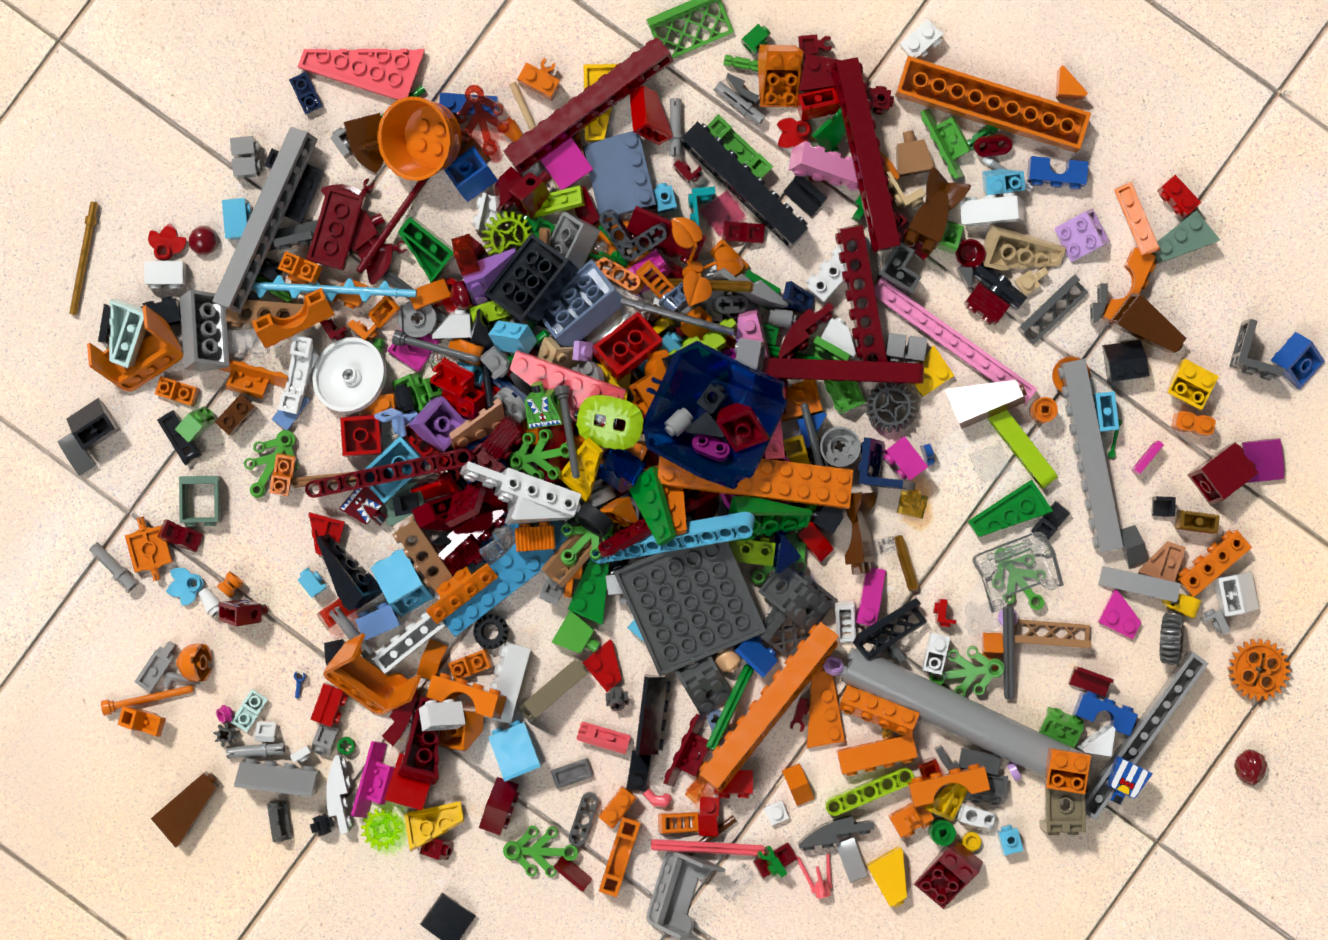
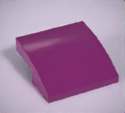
M1280 438L1242 442L1244 454L1255 464L1258 474L1246 483L1284 479V461Z

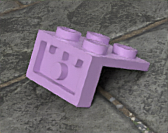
M1094 209L1087 210L1054 228L1062 246L1066 247V253L1071 262L1110 243Z

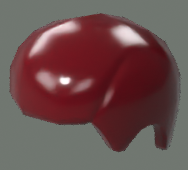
M198 226L192 230L189 236V246L198 255H208L214 252L218 245L216 231L209 226Z
M965 239L959 243L955 256L957 262L962 266L973 268L978 267L984 262L986 251L979 241Z
M464 280L454 283L450 292L453 304L461 310L474 307Z

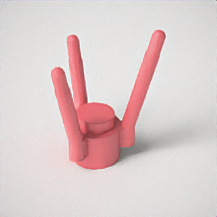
M830 854L826 855L827 882L822 879L819 866H816L818 881L815 882V885L800 857L797 856V861L810 885L811 892L816 894L817 899L830 896V889H832Z

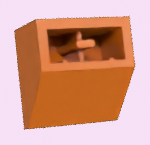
M1048 748L1046 788L1085 794L1091 755Z

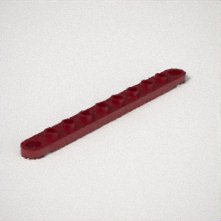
M692 490L684 495L685 514L717 497L720 493ZM645 519L636 521L633 525L620 530L614 536L601 542L598 546L600 555L602 557H609V555L612 557V554L615 555L619 550L623 551L652 534Z

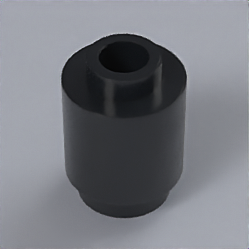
M407 383L395 386L396 390H393V395L400 412L415 409L414 404L416 403L412 387H407Z

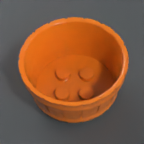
M405 97L395 101L384 112L379 123L377 138L380 154L389 169L406 180L420 181L435 176L454 162L461 148V129L454 114L442 104L426 98Z

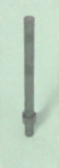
M625 297L621 298L620 304L635 308V311L650 312L733 336L734 328L646 304L645 301L640 299L636 301Z

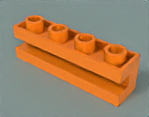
M900 735L836 750L841 773L846 774V777L857 775L859 770L865 769V772L874 771L877 766L881 765L884 768L892 767L898 761H902L903 764L914 761L913 758L918 757L913 735L912 738Z

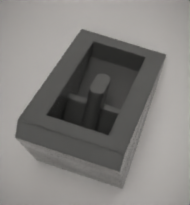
M1136 525L1120 529L1123 543L1122 550L1128 567L1147 562L1145 542Z

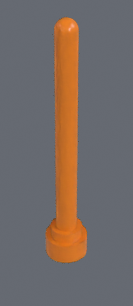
M189 685L116 702L109 699L101 701L102 713L104 716L111 715L112 712L123 706L129 707L189 694L194 691V687Z

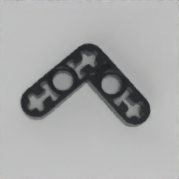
M608 209L599 217L601 226L621 256L627 261L634 260L669 236L668 226L664 223H657L633 238L614 210ZM611 216L612 220L607 222L606 218ZM617 224L618 226L612 230L611 227ZM661 229H662V230H663L662 235L660 234V235L656 236L655 238L652 236V235L655 234L658 230H661ZM617 230L623 232V240L616 238L615 232ZM641 237H646L649 240V246L646 247L641 244ZM636 245L638 249L628 254L627 250Z

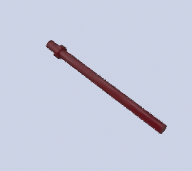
M429 178L416 183L366 256H362L361 263L356 268V271L362 274L367 266L372 264V259Z

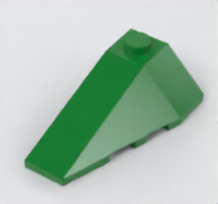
M841 108L832 117V120L829 118L811 135L809 142L813 147H824L825 152H837L839 150L837 146L846 132Z
M733 496L729 514L749 512L754 515L755 523L750 537L732 541H749L755 539L754 536L761 534L770 536L774 531L783 530L787 532L808 527L812 510L752 496Z

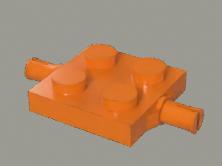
M144 516L136 518L139 530L125 535L134 572L151 570L153 581L161 580L158 568L173 562L168 542L158 538L162 525L150 528L146 526Z

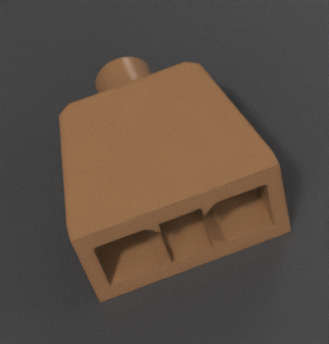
M913 130L903 132L904 143L897 144L896 170L899 176L903 177L930 172L934 164L925 140L915 141Z

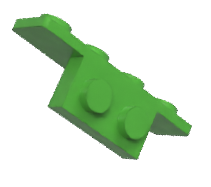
M930 109L921 111L922 122L925 126H928L932 141L937 143L941 158L949 166L948 171L950 175L955 179L964 177L956 159L972 149L955 117L953 116L938 125Z

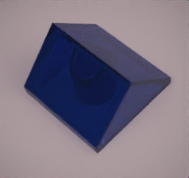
M609 448L601 457L597 476L619 492L624 493L635 486L646 463L627 449Z
M782 530L776 531L774 542L776 544L772 568L778 574L801 558L799 552Z

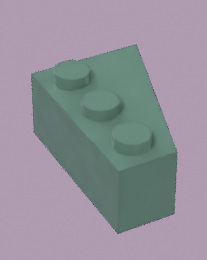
M1196 210L1157 241L1161 250L1152 253V255L1156 256V261L1161 264L1215 244L1220 239Z

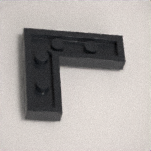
M271 148L264 164L265 167L272 169L279 151ZM307 163L285 212V217L301 224L303 223L325 173L324 170Z

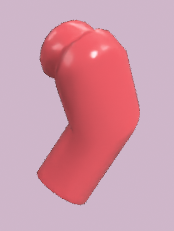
M650 788L643 793V796L654 807H666L672 801L669 794L665 793L662 796H656Z

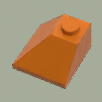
M463 710L465 725L458 729L440 730L439 747L467 751L483 732L484 715L475 713L473 710Z

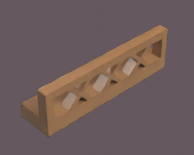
M584 534L568 537L541 568L551 581L561 587H564L590 557V550L592 549L591 540L576 555L578 560L573 566H566L561 560L562 552L566 549H571ZM599 536V543L603 542V537ZM567 554L565 558L569 559L572 555Z
M1018 619L1017 623L1025 624L1030 629L1024 635H1016L1017 624L1014 626L1015 643L1091 648V641L1089 640L1090 625ZM1029 624H1035V626L1031 628ZM1039 625H1044L1049 631L1043 637L1038 636L1034 631ZM1059 626L1068 632L1063 638H1058L1053 633ZM1077 628H1085L1084 640L1076 639L1072 633Z

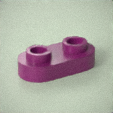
M697 434L692 440V447L696 453L715 461H725L730 455L729 445L710 435Z

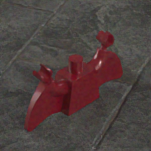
M366 178L363 182L362 190L344 184L330 185L329 187L366 197L367 192L370 193L374 190L375 183L371 187L366 186L369 182V178ZM325 186L321 189V192L324 196L326 194L328 186ZM363 208L351 245L352 251L360 259L362 256H366L380 236L376 228L386 223L381 213L370 218L367 211ZM399 241L397 245L383 243L372 259V264L366 268L371 285L376 284L388 271L393 259V251H397L399 254L407 251V249L401 250L399 248V245H405L404 241Z

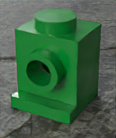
M757 24L741 39V44L755 56L757 48L768 43L767 39L771 32L764 25L761 27Z

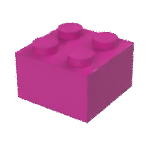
M905 436L883 451L885 454L883 456L884 460L889 466L893 465L896 468L895 474L900 480L910 481L928 467Z

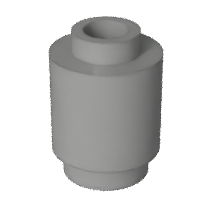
M775 308V310L770 309L768 324L772 325V327L790 329L796 321V315H793L792 310Z
M685 408L677 410L665 422V430L672 437L674 435L679 437L692 424L691 421L694 418Z

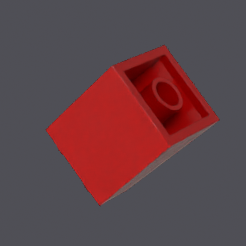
M400 752L385 800L423 810L426 807L432 784L398 775L404 753Z

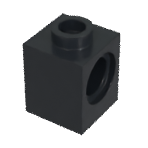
M718 382L717 384L711 383L696 403L710 414H716L730 394L726 392L727 389ZM712 392L718 395L717 402H713L710 399Z

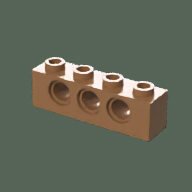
M246 300L240 314L227 309L226 321L231 323L232 327H243V324H248L250 328H254L252 321L262 317L265 311H270L273 316L279 318L285 312L293 316L300 311L303 304ZM250 309L252 311L251 317L244 319L243 312Z
M413 514L393 526L394 533L392 535L398 544H403L405 547L403 552L408 559H413L415 562L413 566L418 574L422 573L425 579L423 580L429 589L433 588L436 593V589L454 575H452L446 564L438 556L439 552L424 530L419 528ZM412 536L417 538L414 542L407 541ZM420 552H427L425 557H418ZM431 567H437L435 572L428 571Z

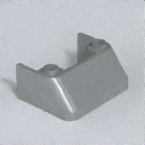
M668 851L664 856L647 911L646 919L648 924L680 940H703L692 934L694 921L691 916L687 915L697 879H707L711 870L725 873V868L682 852Z

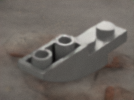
M852 815L833 819L806 834L798 842V847L803 848V851L815 849L814 846L822 845V848L833 847V843H838L837 835L849 837L852 836L851 833L859 832V835L871 833L870 830L875 829L873 820L854 822Z

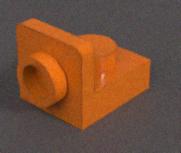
M352 319L348 324L363 340L372 341L378 335L377 330L379 328L375 324L367 332L365 331L367 327L361 321L356 323Z

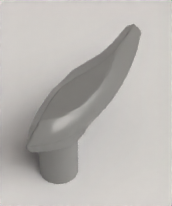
M170 671L164 673L166 679L163 686L166 688H170L173 681L200 685V682L189 681L181 674Z

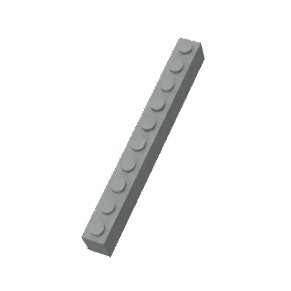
M290 127L213 298L212 302L239 314L243 309L318 141L316 137L307 131Z
M1080 359L1060 363L1058 376L1059 379L1063 380L1064 387H1061L1063 398L1067 400L1065 411L1067 417L1071 419L1069 430L1071 436H1074L1075 439L1073 450L1075 455L1078 454L1077 470L1079 474H1082L1083 481H1080L1082 492L1086 494L1087 500H1084L1085 509L1090 513L1088 524L1090 530H1093L1094 537H1092L1094 549L1097 548L1098 552L1123 548L1086 360Z
M1187 652L1134 725L1131 735H1127L1085 793V812L1094 820L1098 818L1115 791V789L1107 786L1115 756L1117 755L1136 765L1209 664L1196 653Z

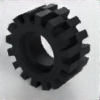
M489 614L482 616L473 628L475 641L486 649L498 648L508 638V625L498 615ZM488 624H493L498 628V635L494 639H488L484 635V628Z

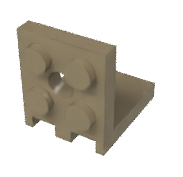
M1045 785V820H1039V827L1048 835H1060V832L1067 833L1068 835H1079V832H1086L1085 794L1049 789ZM1064 799L1070 801V807L1067 810L1060 808V803Z

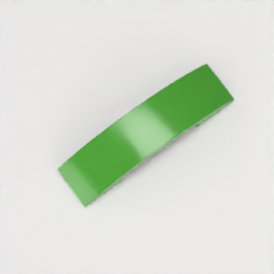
M719 114L707 125L711 130L710 134L714 138L718 136L725 143L724 147L728 151L730 149L734 151L739 157L738 161L741 164L746 163L752 169L751 173L756 178L758 176L763 178L773 168Z

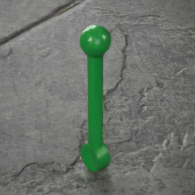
M1118 419L1120 428V426L1122 425V420ZM1116 430L1114 433L1111 451L1108 452L1109 458L1116 456L1114 450L1119 430Z

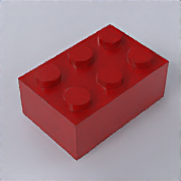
M638 311L593 345V354L618 382L647 360L652 352L660 350L663 339Z

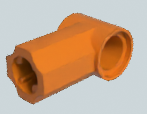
M454 338L448 346L451 349L476 355L479 359L485 349V346L473 344L461 338ZM479 360L478 363H472V362H469V361H465V362L470 363V364H473V365H480L481 360Z

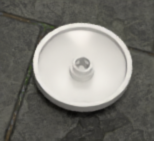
M344 338L332 343L321 353L313 370V387L317 397L325 406L339 413H355L367 408L378 398L385 385L387 375L385 360L381 352L374 345L361 338Z

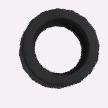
M583 503L580 510L574 515L580 525L600 537H604L613 525L611 519L606 514L587 503Z

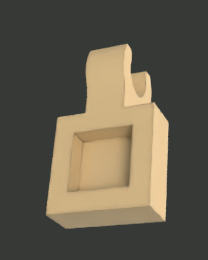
M1043 267L1035 274L1029 270L1014 280V283L1021 293L1026 296L1041 286L1038 280L1049 272L1046 267Z

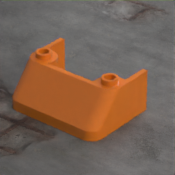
M146 305L142 307L144 325L151 335L142 341L134 366L126 368L110 362L109 348L103 352L93 344H87L89 367L127 392L138 389L183 358L182 347L167 321Z
M362 633L345 642L326 666L323 676L371 712L383 715L412 701L422 676L418 674L410 679H406L401 673L384 674L360 656L363 652L361 644L365 638V634Z

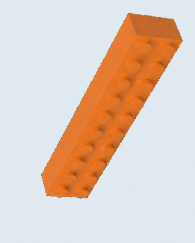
M908 56L905 61L895 93V97L988 126L991 125L995 128L1075 153L1081 148L1091 116V112Z
M822 622L818 626L815 624L808 632L810 636L806 641L803 639L796 647L798 651L794 656L791 654L784 663L786 666L782 671L779 669L772 678L774 681L771 685H766L760 693L762 696L759 700H754L748 707L750 711L747 715H742L736 722L738 726L735 730H730L726 734L724 744L721 747L718 745L712 752V759L709 762L705 761L699 770L701 772L699 775L720 794L822 667L826 659L840 644L839 635Z

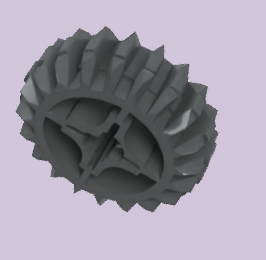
M883 383V389L878 384L876 385L878 392L873 389L870 391L874 397L867 396L866 398L868 401H871V404H865V407L871 408V410L866 412V415H873L869 422L875 419L877 421L874 424L875 428L879 424L882 425L880 431H884L885 427H888L887 431L891 433L892 427H894L895 431L899 432L898 425L905 429L906 425L904 422L912 423L908 417L914 418L916 416L914 413H911V410H917L916 406H911L912 403L916 402V399L910 400L909 398L913 395V392L905 393L908 390L907 386L903 390L900 389L902 383H898L897 387H894L895 383H890V387H888L887 383ZM890 391L900 394L904 401H895ZM884 393L885 404L876 408L878 397ZM889 401L892 402V404L894 403L895 405L900 404L899 406L893 409V412H890V410L883 409L889 405ZM906 406L904 417L898 421L897 410ZM877 413H887L892 423L882 420Z
M1165 613L1162 618L1159 656L1160 661L1167 665H1178L1182 658L1184 618L1181 614Z

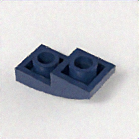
M307 72L289 79L305 115L323 107Z

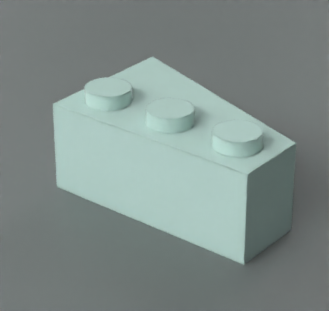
M119 299L109 300V306H111V318H109V325H111L109 361L129 368L135 365L146 332L143 308Z

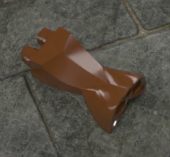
M932 166L926 184V202L920 207L904 234L906 236L904 244L914 247L916 242L923 244L921 248L922 253L930 255L942 239L949 211L961 202L972 185L948 183L942 174Z
M876 492L851 493L850 508L845 509L852 523L851 542L845 554V564H851L852 575L872 573L871 562H875V551L872 536L865 519L875 505Z

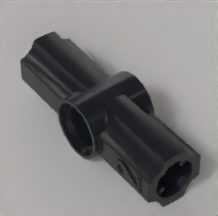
M984 263L979 265L974 271V278L1016 311L1027 299L1023 293L1012 285L1009 279L1000 273L997 274L990 267L984 266Z

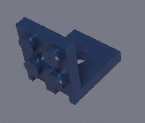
M864 437V442L861 443L862 459L858 465L860 472L859 484L915 491L916 483L880 478L884 441Z

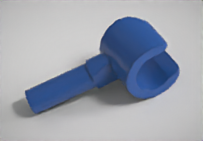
M298 671L294 673V679L296 680L295 698L300 697L302 682L306 680L304 672L302 679H297Z

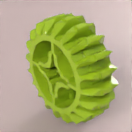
M503 211V217L500 213H496L497 220L490 217L489 219L492 224L485 223V226L489 228L488 231L482 230L483 234H487V237H483L482 241H488L483 247L485 249L491 248L487 252L488 255L493 253L496 255L502 253L508 245L514 244L518 246L515 249L517 252L531 234L530 232L527 233L532 228L531 225L524 226L528 220L524 219L521 222L522 215L518 214L515 217V212L513 211L510 212L509 217L507 211ZM512 221L511 226L509 225L505 230L497 228L503 222ZM517 226L521 230V241L516 238ZM494 233L499 236L498 248H496L493 241ZM501 233H511L509 236H511V239L515 240V242L512 240L504 241V239L506 238H504V235H502Z

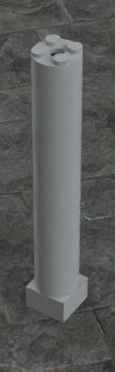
M857 647L850 649L847 656L849 662L847 666L843 665V670L839 674L842 677V682L919 712L920 719L1045 778L1048 748L1080 752L878 655L866 660Z

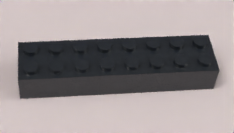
M697 121L681 138V145L791 250L807 233L808 227L806 225L808 223L801 216L797 218L793 214V208L787 203L783 204L779 200L780 196L774 190L769 191L765 187V181L759 176L756 178L751 173L752 169L746 163L741 164L738 161L739 157L731 149L728 151L724 147L725 143L718 136L714 138L706 124H700Z

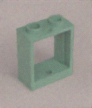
M179 476L180 523H185V527L197 526V523H204V526H216V522H221V476ZM214 484L215 517L188 518L187 485Z

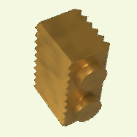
M1179 510L1176 514L1175 529L1217 534L1220 516L1218 514Z

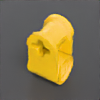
M1180 593L1176 603L1171 604V601L1162 599V604L1166 608L1193 619L1196 618L1202 602L1197 598Z

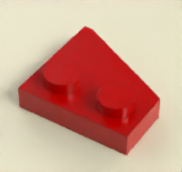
M309 512L308 516L312 528L315 552L318 555H322L316 538L330 534L340 544L346 522Z
M611 639L582 662L606 692L622 680Z

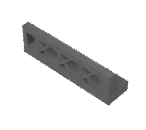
M1073 275L1017 328L1032 345L1088 293L1079 283L1080 279L1076 275ZM1075 285L1082 294L1077 298H1069V290ZM1059 300H1066V309L1064 311H1056V302ZM1045 313H1053L1050 324H1042V316ZM1031 326H1039V335L1033 339L1026 331Z

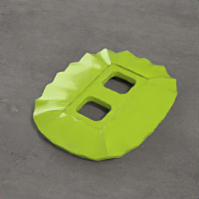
M594 395L586 398L580 405L576 425L579 429V435L585 440L590 438L598 446L625 450L633 447L640 439L643 430V416L635 404L612 396ZM596 414L606 416L604 427L594 424ZM616 418L625 420L624 431L613 428Z

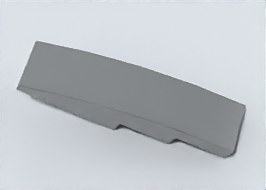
M725 268L715 272L712 277L714 280L752 282L743 274L735 277ZM761 280L753 283L752 292H733L746 297L748 301L771 309H783L789 305Z
M1102 566L1098 585L1177 602L1181 583Z

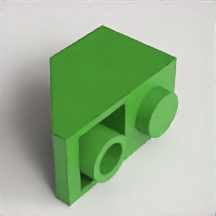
M203 406L188 413L175 430L187 442H191L213 425L217 418L209 408Z

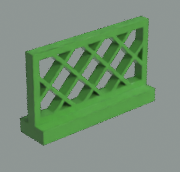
M690 0L646 19L654 39L658 37L655 28L663 26L669 29L665 39L658 38L664 41V45L669 43L676 46L672 58L734 32L721 0ZM717 2L720 9L718 16L707 13L709 6ZM698 11L703 13L700 24L690 20L692 12ZM706 15L716 19L712 29L702 25ZM678 18L686 21L683 31L672 28L674 21ZM718 20L726 23L728 31L724 33L715 31ZM688 22L699 26L695 37L684 33ZM700 28L711 31L709 38L705 41L697 38ZM671 30L681 34L677 44L667 40ZM683 35L693 39L691 47L685 48L680 46Z

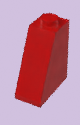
M642 85L630 93L633 132L657 145H661L673 138V133L657 92Z

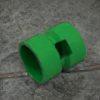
M937 818L929 825L928 834L936 844L947 846L954 841L956 830L948 820Z

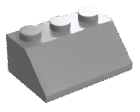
M563 211L550 236V247L565 256L580 269L588 258L600 230L588 222Z

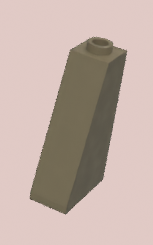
M573 660L517 709L530 723L588 674L585 671L586 667L581 661Z

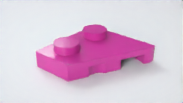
M1113 589L1097 622L1133 639L1141 621L1119 591Z

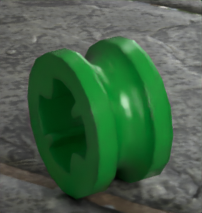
M343 737L337 744L338 751L345 755L350 754L355 749V741L350 737ZM344 740L351 744V748H348L349 751H345V748L341 747V743H345Z

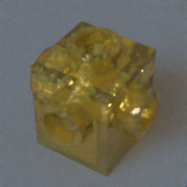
M916 489L909 492L902 490L897 513L923 519L928 496L921 495V491Z

